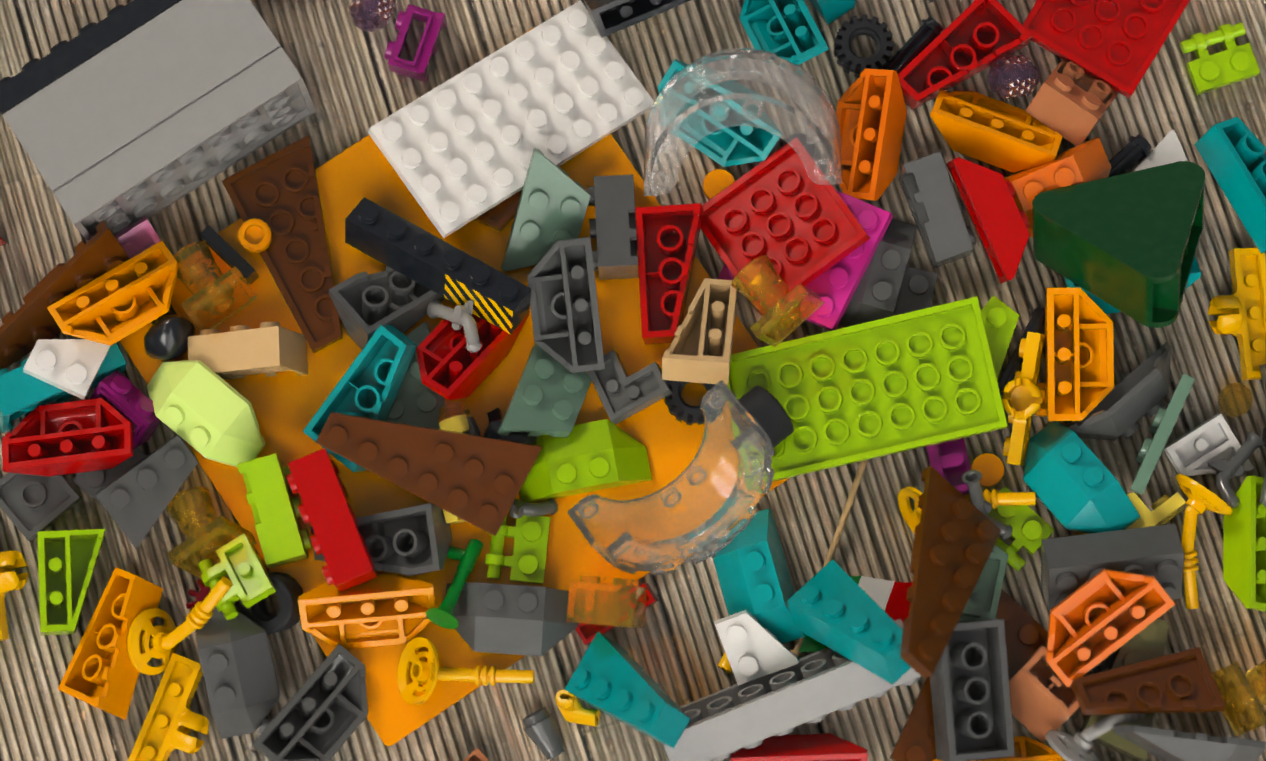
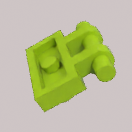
M1242 22L1234 25L1227 23L1218 26V30L1207 34L1199 32L1191 35V39L1180 42L1183 54L1194 51L1197 57L1196 60L1190 61L1186 65L1197 95L1259 75L1260 70L1250 43L1237 46L1235 42L1236 37L1245 35V27ZM1222 42L1224 51L1209 55L1207 47Z
M1004 486L999 492L1011 491L1006 486ZM1028 505L997 506L996 509L992 508L988 513L991 517L1008 526L1009 524L1012 526L1013 532L1010 537L1014 541L1008 546L998 538L995 545L1008 554L1007 563L1017 572L1026 563L1017 554L1020 548H1024L1029 554L1033 555L1042 545V539H1047L1055 530Z
M506 515L496 536L488 533V535H491L490 553L486 554L485 564L488 565L487 578L500 579L501 567L511 568L510 581L544 585L551 518L523 515L521 518H517L516 527L506 526ZM505 537L514 538L512 557L503 555Z
M245 533L216 550L221 562L213 566L210 559H204L198 564L202 572L201 579L205 587H210L211 590L222 577L229 576L233 586L216 605L217 610L222 611L226 620L234 619L238 616L234 605L239 599L248 609L276 592L259 556Z

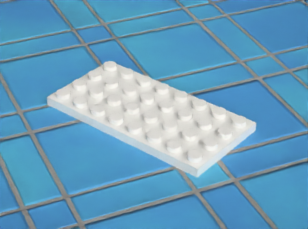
M579 0L369 127L367 133L438 232L445 238L523 189L534 148L542 151L544 156L558 167L652 109L655 102L608 37H600L588 10Z

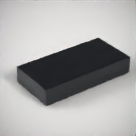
M209 225L201 232L203 241L247 284L251 285L259 277L256 270Z

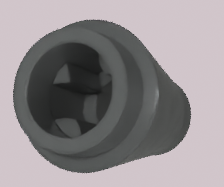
M546 707L522 719L525 725L523 730L541 753L545 755L547 760L565 751L553 713L549 714Z

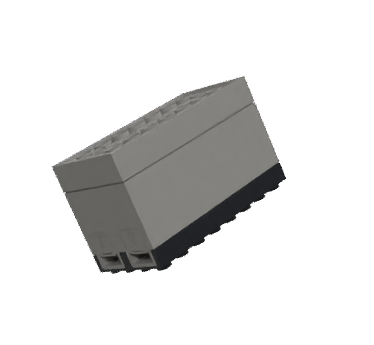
M133 0L125 6L121 4L114 7L107 13L108 17L97 24L95 22L87 24L79 31V35L69 42L65 40L57 43L51 48V53L39 60L37 58L29 61L17 75L0 80L1 114L74 226L87 241L98 233L95 227L103 220L112 233L116 235L144 216L150 219L316 112L302 76L251 0Z

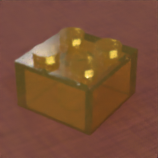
M580 575V582L570 581L567 622L644 628L647 588L639 587V580L613 578L612 585L606 584L605 577Z

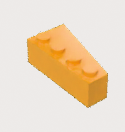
M115 567L58 690L126 720L139 676V671L135 669L128 655V632L133 620L140 612L148 608H158L163 588L135 574ZM155 617L150 619L152 624L154 623ZM141 631V634H140V640H139L140 652H143V651H142L141 641H142V635H143L144 631Z

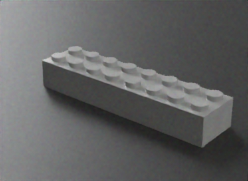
M900 619L894 621L903 630L904 623ZM828 647L798 659L799 664L739 686L738 684L732 685L680 706L683 712L690 718V721L674 749L663 743L661 745L668 761H721L728 758L732 754L731 752L743 747L745 749L754 748L760 745L763 739L773 735H787L795 729L794 727L803 723L812 724L819 722L826 717V714L833 711L852 709L857 705L858 701L868 697H882L889 692V689L898 685H912L920 680L921 675L911 667L892 685Z

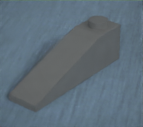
M386 266V271L370 275L367 274V271L355 274L329 289V295L348 335L361 350L380 325H393L404 334L427 315V307L432 300L437 299L442 302L446 299Z
M428 503L357 518L359 523L358 532L362 534L375 570L410 576L443 570L452 536L450 524H446L442 508ZM311 527V535H314L315 533ZM314 550L315 560L325 561L323 554L317 555Z
M1114 725L1113 731L1115 734L1163 761H1257L1266 749V742L1236 737H1214L1202 733L1176 732L1175 730L1143 726Z

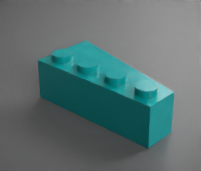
M1235 117L1214 124L1194 145L1260 253L1263 254L1266 252V154L1264 153L1266 147L1239 117Z
M380 325L303 432L316 442L331 412L386 421L418 345L393 325ZM326 448L331 455L352 472L366 471L365 468Z
M117 343L111 345L90 389L98 386L102 379L117 370L121 374L125 372L126 361ZM28 358L20 363L21 366L11 371L8 368L1 369L0 430L4 433L12 429L13 427L10 422L20 417L25 418L38 406L46 405L50 402L52 404L64 403L74 395L24 373L23 368Z
M833 559L787 600L796 629L892 685L911 668L900 657L903 630Z
M598 631L565 690L599 711L674 749L690 718L642 670L643 668L628 655V652L623 647Z

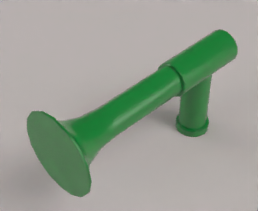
M470 539L466 549L449 547L446 558L460 561L457 567L458 570L442 603L437 608H431L426 611L428 619L440 627L455 629L459 626L458 620L454 617V609L467 578L471 574L483 548V544L479 540Z

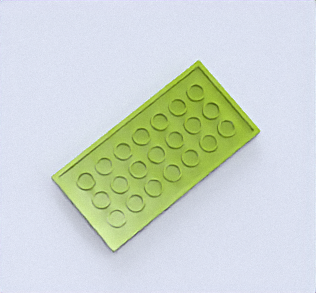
M977 296L732 354L729 384L724 385L747 488L1008 428ZM755 386L763 387L771 393L785 409L793 423V433L770 451L759 447L746 434L732 411V405Z

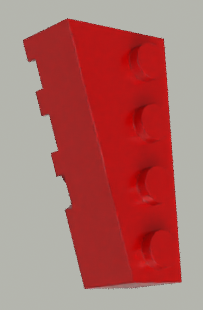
M975 0L898 74L905 103L912 110L937 97L939 91H947L990 67L996 61H1000L1001 58L1003 59V57H1007L1025 47L1033 35L997 0Z
M702 203L635 207L642 339L645 345L672 343L678 326L682 325L704 212Z
M326 448L289 462L288 466L291 474L286 475L293 494L298 492L300 494L303 504L298 505V509L304 523H311L315 534L310 536V540L316 554L322 553L327 565L322 567V571L328 585L334 584L340 592H343L378 577L362 534L358 532L359 523L351 505L347 504L346 498L349 496L338 475L340 472L337 464Z

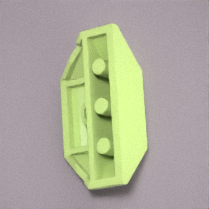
M201 360L164 361L147 385L156 417L206 459L237 467L239 463L256 459L266 445L264 437L261 436L259 423L251 402Z

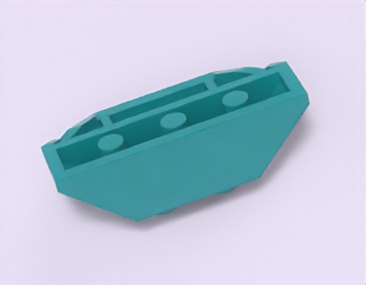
M804 0L744 1L739 19L762 65H800L829 50Z
M677 59L673 61L657 86L670 131L723 167L765 161L783 134L781 129L759 106L712 74Z
M1052 421L1029 439L1023 481L1032 492H1036L1039 500L1066 530L1089 534L1125 530L1140 518V514L1118 480L1074 431L1057 421Z
M771 508L738 518L713 558L728 615L747 610L758 620L760 625L776 636L781 644L807 637L805 633L795 628L787 600L795 592Z

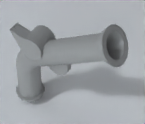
M437 299L432 300L427 307L428 316L432 319L439 317L451 321L454 330H460L463 326L467 344L465 348L469 352L479 351L482 344L479 341L476 321L472 317L474 300H468L465 305H456L454 309L442 305V302Z

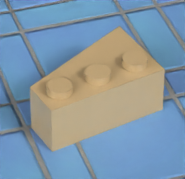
M704 278L688 308V313L682 325L678 326L675 338L669 349H666L662 356V380L717 385L729 384L738 281Z
M279 322L260 323V328L250 329V326L245 325L231 326L230 332L222 333L218 329L200 330V335L188 336V360H201L222 379L245 378V375L266 373V377H276L277 372L288 370L297 373V375H308L307 340L303 334L280 327Z

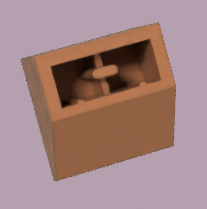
M1063 59L1042 84L1025 112L1053 131L1060 133L1075 146H1078L1089 136L1117 96V93L1112 91L1110 86L1104 81L1096 80L1085 73L1082 67L1074 62H1067Z
M1041 646L1009 680L1011 715L1041 743L1046 741V734L1049 730H1057L1080 707L1072 686L1070 685L1067 688L1046 662L1047 649L1044 646Z

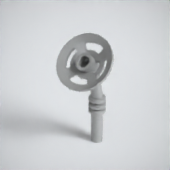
M1146 713L1110 714L1082 732H1077L1075 736L1063 731L1049 730L1046 734V740L1066 761H1101L1099 756L1091 749L1094 745L1093 740L1113 729L1114 725H1120L1123 722L1130 724L1131 720L1135 722L1138 718L1143 719ZM1059 738L1064 739L1068 746L1066 747Z

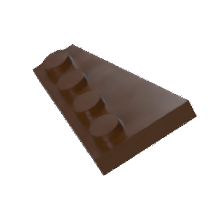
M1200 647L1073 679L1071 685L1083 715L1223 712L1225 708L1223 698Z

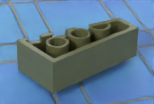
M1159 618L1153 621L1114 652L1115 657L1110 662L1107 670L1164 656L1169 623ZM1146 713L1143 719L1138 718L1135 722L1131 720L1130 724L1123 722L1118 726L1152 728L1154 713ZM1110 714L1087 715L1080 732ZM1114 728L1093 740L1136 761H1146L1147 751L1113 732Z

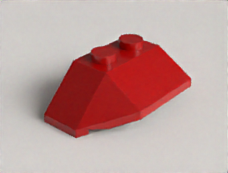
M957 157L946 163L995 269L1000 284L1015 277L1030 235L1027 229L1030 227L1029 220L1022 209L1018 210L1013 199L1016 197V193L1008 179L1005 180L999 172Z
M472 313V317L477 324L479 341L482 344L481 349L477 352H469L465 348L467 344L463 326L460 330H454L452 322L443 319L416 347V357L422 384L448 401L468 398L508 356L529 313L512 334Z
M103 398L38 406L11 433L8 432L2 438V470L10 473L50 477L113 469L133 456L132 423Z
M831 733L773 735L763 739V742L754 748L745 749L743 747L731 754V761H867V749Z

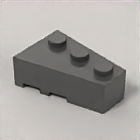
M941 151L903 164L898 180L933 269L970 256L973 251L972 245L976 244L975 237L970 226L965 225L962 216L964 214L960 199L955 195L951 177Z
M633 174L594 176V186L588 187L591 195L588 204L589 206H595L596 216L594 219H589L590 237L597 238V251H592L594 271L598 270L599 280L638 278Z
M175 435L96 492L95 495L135 549H137L198 464V461L179 435Z

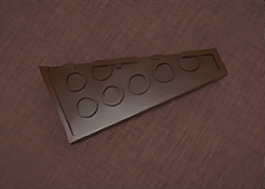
M308 135L222 180V183L243 222L257 218L266 222L271 229L272 242L260 254L312 352L316 353L342 339L343 335L339 314L329 295V289L334 287V280L311 140Z
M104 220L95 227L98 232L87 243L82 240L74 248L76 254L67 263L57 264L23 298L25 304L15 314L9 311L1 319L4 324L0 327V370L20 361L25 355L32 352L38 339H52L62 333L49 313L48 306L131 259Z
M331 412L315 442L496 536L542 449L540 445L499 440L436 428L419 427L399 422H388Z
M932 466L922 470L921 480L925 482L924 493L919 496L918 507L922 510L920 524L915 526L910 572L914 576L912 587L908 588L907 592L910 609L909 617L904 619L900 657L924 679L933 675L1001 533V530Z
M1001 589L996 618L1004 619L1008 677L1010 680L1048 639V632ZM930 676L926 678L920 689L912 711L890 756L892 761H933L936 759Z

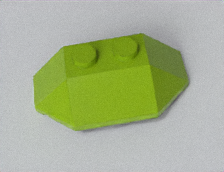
M608 419L574 425L568 437H552L548 434L538 436L535 445L542 446V449L528 473L519 494L521 501L535 503L652 480L646 447Z
M1250 475L1246 476L1235 494L1240 500L1238 506L1232 509L1233 513L1231 515H1223V580L1245 608L1266 612V508L1259 502L1264 478Z

